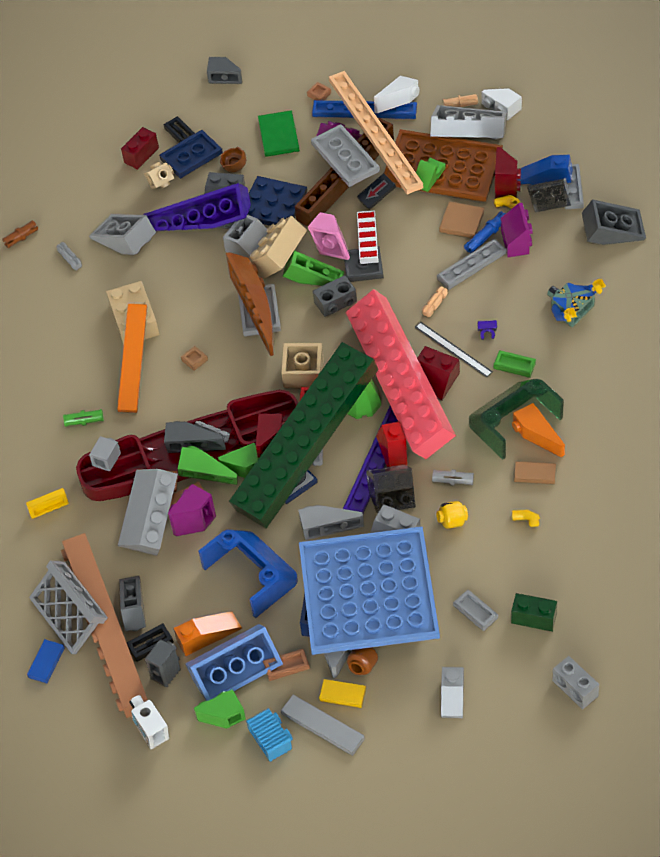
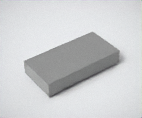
M469 590L465 591L453 602V606L482 631H485L498 619V614Z

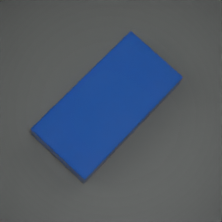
M44 639L27 673L28 678L48 683L65 649L64 645Z

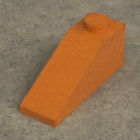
M534 403L513 412L512 427L515 432H519L524 439L559 457L565 455L564 442Z
M231 611L191 619L173 629L179 646L184 655L188 656L241 630L242 627Z

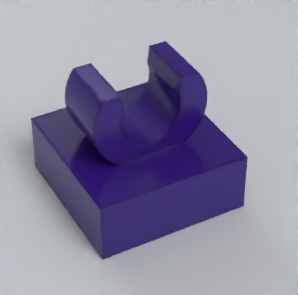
M497 320L477 322L478 331H481V340H484L486 332L491 333V339L495 338L494 331L497 330Z

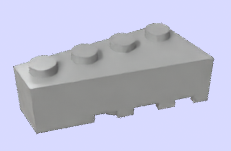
M437 105L431 116L430 137H488L500 139L505 134L507 112Z

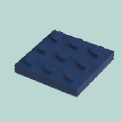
M257 176L249 191L251 206L247 215L257 218L262 224L268 226L276 225L282 218L286 219L290 216L295 218V205L307 194V187Z

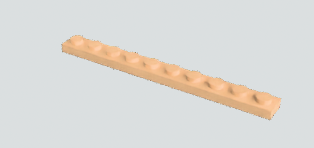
M342 71L329 76L330 84L405 193L410 194L422 189L423 182L346 72Z

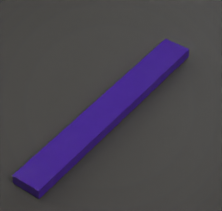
M389 406L381 425L398 422L391 406ZM376 437L343 507L345 510L358 511L364 514L386 465Z

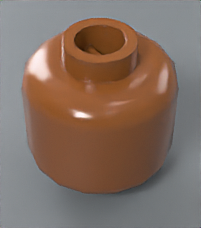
M373 647L354 649L347 657L349 669L356 675L369 674L378 661V654Z

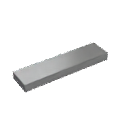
M493 239L437 274V279L449 290L505 255L506 249L496 239Z
M295 695L291 696L281 710L282 715L352 756L365 740L364 735Z

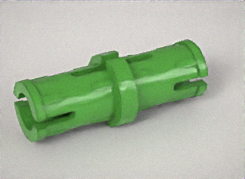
M102 409L87 412L81 410L80 413L64 414L63 419L65 427L78 424L84 426L87 423L104 421Z

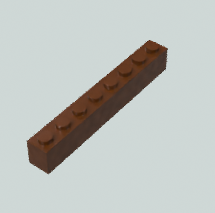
M378 118L394 140L393 124ZM363 133L357 142L375 160L379 153L366 134ZM332 167L295 205L296 220L309 226L320 212L325 213L349 188Z

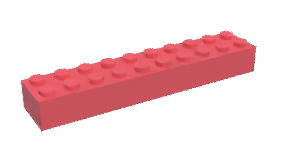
M373 289L347 310L346 314L365 354L375 360L378 367L376 377L398 422L401 423L412 451L427 459L452 440L456 434L390 303L385 296Z

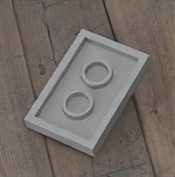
M268 284L265 285L264 290L271 312L273 332H279L281 327L275 285ZM239 296L244 336L258 335L259 333Z

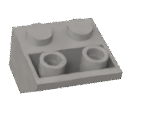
M249 215L245 219L236 221L223 237L225 252L249 258L252 252L258 249L259 241L268 234L266 232L267 228L257 218Z

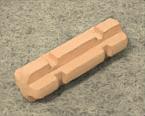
M440 286L436 290L437 293H434L427 302L428 305H425L422 309V314L426 317H431L434 313L433 311L438 308L447 296L448 290Z

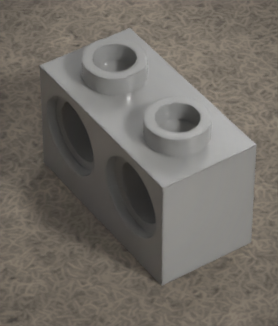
M570 656L553 668V682L582 709L598 697L599 683Z

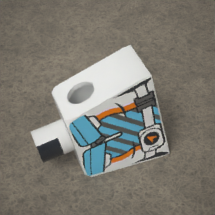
M140 695L132 698L129 703L133 708L131 710L133 721L151 750L169 739L167 724L151 700L144 702Z

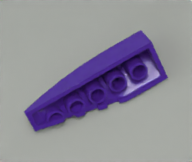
M237 183L143 215L148 217L155 231L213 229L245 219L251 203L248 188Z

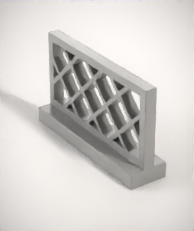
M50 560L46 566L48 572L29 598L71 654H77L96 626L104 624L108 617L65 562ZM54 576L55 588H50V580ZM55 590V602H50V591ZM61 590L66 592L65 602H61ZM42 591H44V603H41L38 599ZM62 604H66V616H61ZM72 604L77 606V616H72ZM50 605H55V617L50 615ZM77 618V630L72 631V619ZM83 618H86L90 623L85 630H83ZM61 619H66V631L61 629ZM72 633H77V642L73 645L71 642Z

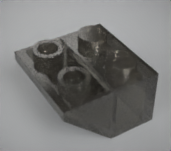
M566 178L527 186L535 212L571 206L570 188Z
M399 465L366 471L368 491L376 513H379L383 505L396 510L416 507L411 467Z

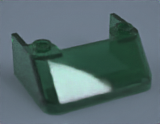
M541 379L520 381L469 416V427L503 460L506 458V439L494 429L500 424L501 419L531 398L536 397L549 411L561 420L563 419L564 399Z

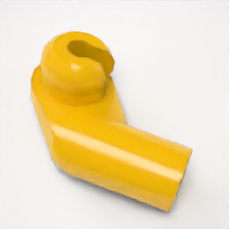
M512 195L493 199L495 208L506 206L512 209L520 203V200Z

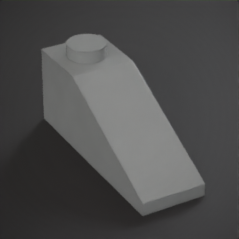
M320 505L307 506L298 510L305 540L364 527L362 512Z

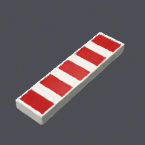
M375 210L357 212L360 264L378 263Z

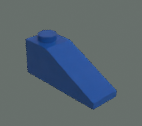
M570 154L551 155L522 167L521 179H518V181H521V184L571 183L573 168Z

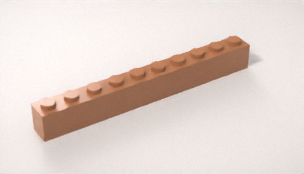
M83 533L62 541L64 549L61 550L64 561L69 560L70 565L68 567L108 617L104 624L96 626L91 635L94 643L99 642L100 647L97 648L100 660L105 659L106 664L103 665L106 676L112 677L113 681L109 682L113 694H118L119 699H116L119 712L124 711L126 718L132 716L131 710L133 708L129 703L132 698L140 695L144 702L148 699L86 534Z

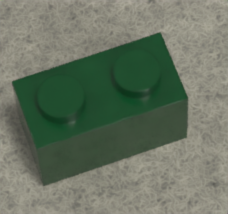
M516 593L511 610V624L553 632L557 616V601Z

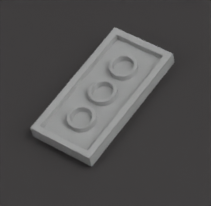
M342 124L311 139V144L349 187L380 172L378 164Z

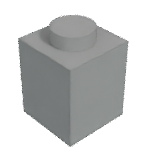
M100 436L89 456L92 466L111 471L121 452L118 442L112 438Z

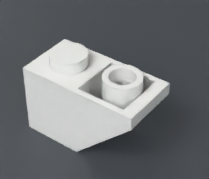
M509 88L488 89L482 91V105L493 111L507 112L506 120H509L522 109V97Z

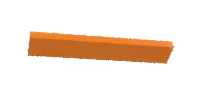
M128 304L118 412L137 413L147 304Z

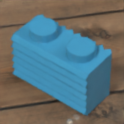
M267 708L246 721L248 730L270 762L292 749L291 741L293 738L287 728L283 730L280 724L282 722L276 712L272 714L270 709Z

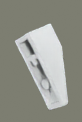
M399 76L374 96V113H380L410 103L419 95L418 80Z

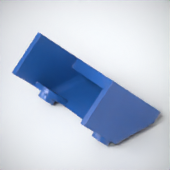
M225 530L198 551L202 568L204 570L208 569L234 547L241 550L261 569L259 582L264 587L250 598L252 614L257 618L296 586L298 582L297 573L253 532Z

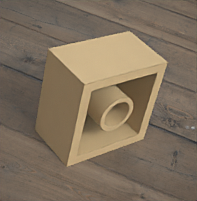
M284 343L281 373L284 388H301L312 385L323 369L322 343Z

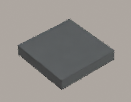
M377 246L378 263L360 264L359 249L348 250L350 258L349 260L344 259L346 277L350 282L384 278L380 246Z

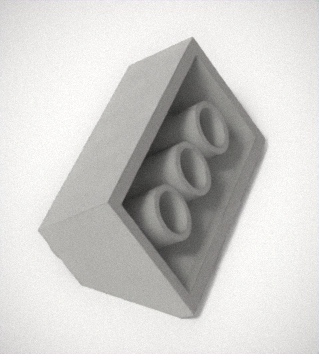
M161 469L136 470L118 542L119 547L158 555L177 473Z

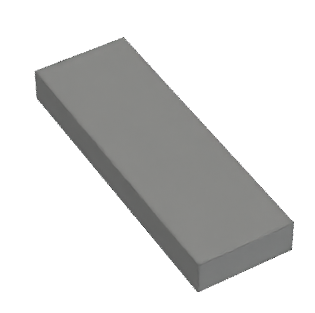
M572 164L571 183H562L565 209L584 207L579 164Z

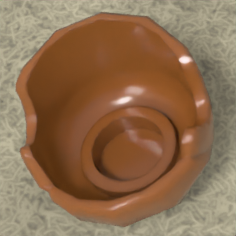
M240 147L224 151L220 158L222 167L226 171L234 173L240 171L247 161L246 154Z

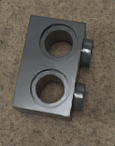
M344 275L313 290V299L315 305L323 316L326 317L357 302V294L354 286Z

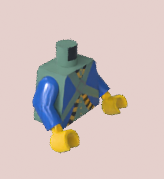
M596 279L588 286L566 283L560 290L551 286L547 295L552 298L551 311L556 321H565L573 328L594 307L595 293L600 294L602 288L606 287L604 281Z

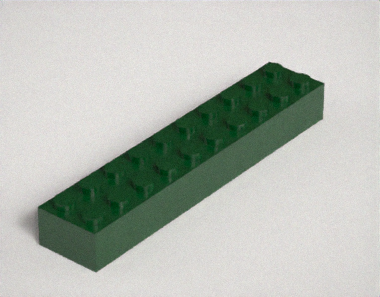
M341 342L229 500L236 511L267 529L378 371L373 358Z

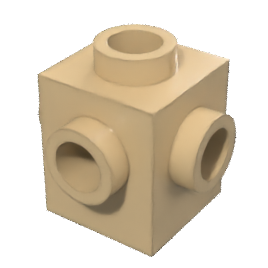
M157 162L150 166L151 170L144 173L151 189L159 186L162 189L170 185V180L174 179L173 169L167 163L160 164V162Z

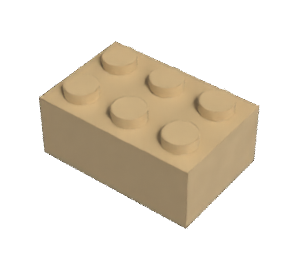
M292 216L286 219L282 218L276 225L272 224L266 231L268 233L266 237L259 241L258 249L253 251L249 257L251 264H255L257 267L258 276L263 279L283 269L307 231Z
M142 281L106 291L123 346L128 304H147L145 339L159 335L157 322Z

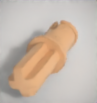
M476 94L461 97L458 95L455 98L443 99L444 106L452 107L477 105L478 97Z

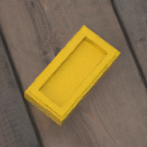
M63 488L26 502L32 519L69 504Z
M324 679L319 699L321 702L362 708L366 686Z

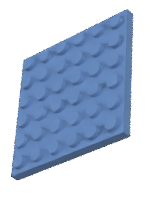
M423 526L299 542L312 655L440 638Z

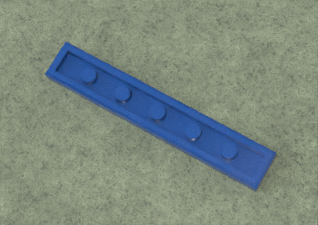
M314 100L312 117L354 118L343 101ZM366 101L374 112V101ZM410 102L374 114L377 118L416 119L417 102Z

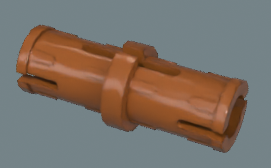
M32 220L23 227L16 228L13 233L2 238V241L6 242L4 245L7 248H10L20 240H26L27 236L38 231V227Z

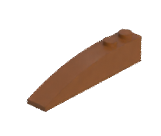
M228 252L226 253L230 279L269 355L273 356V326L263 278L258 277L257 267L255 264H251L249 258Z

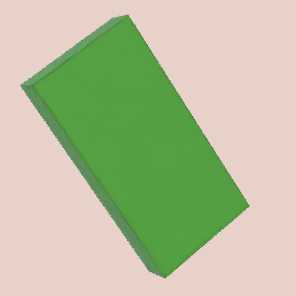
M499 350L493 364V369L531 378L536 365V359Z

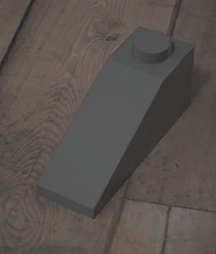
M185 421L166 423L164 443L168 453L181 452L182 447L195 446L203 451L226 450L223 435Z
M140 576L119 579L120 607L125 631H137L145 628L146 619Z

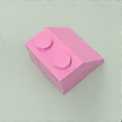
M320 212L308 226L319 254L349 260L350 256L335 216Z

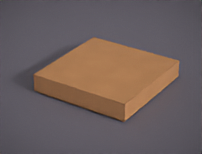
M449 202L439 231L441 233L473 238L480 226L484 208Z

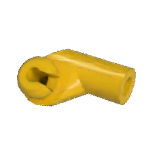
M512 510L513 521L529 520L530 527L540 525L538 514L530 510Z

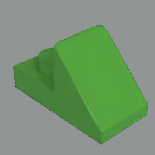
M429 158L427 162L420 160L416 174L423 182L421 190L428 192L446 169L445 163Z

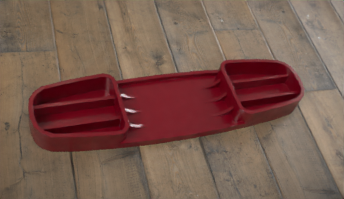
M279 389L234 399L227 404V410L187 422L195 425L196 421H201L230 434L228 442L225 443L226 450L204 451L219 461L218 457L252 443L256 445L259 414H282L283 422H285L297 406L298 401L292 393L286 390ZM165 429L142 438H138L136 435H126L115 440L118 442L121 454L111 471L92 466L89 456L90 452L84 454L78 460L76 470L81 488L86 497L93 501H106L131 494L137 469H161L177 471L178 474L181 452L168 453L164 443ZM178 474L177 482L189 479L190 477L179 476Z

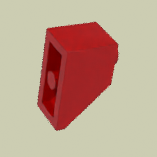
M395 422L381 425L376 438L388 471L407 467L406 437L401 423Z

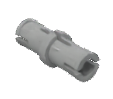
M453 469L451 471L433 470L432 482L450 483L452 486H455V484L473 485L474 473L456 472ZM444 476L462 477V479L444 478Z

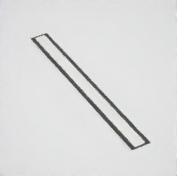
M420 322L415 326L416 329L485 377H488L493 372L424 323Z

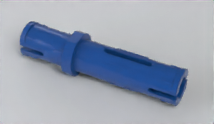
M500 211L492 220H488L486 226L464 245V249L471 254L493 233L496 234L501 227V217L506 213Z

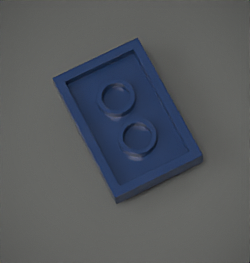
M200 130L159 156L160 160L170 165L173 172L181 179L223 154V151L203 130Z

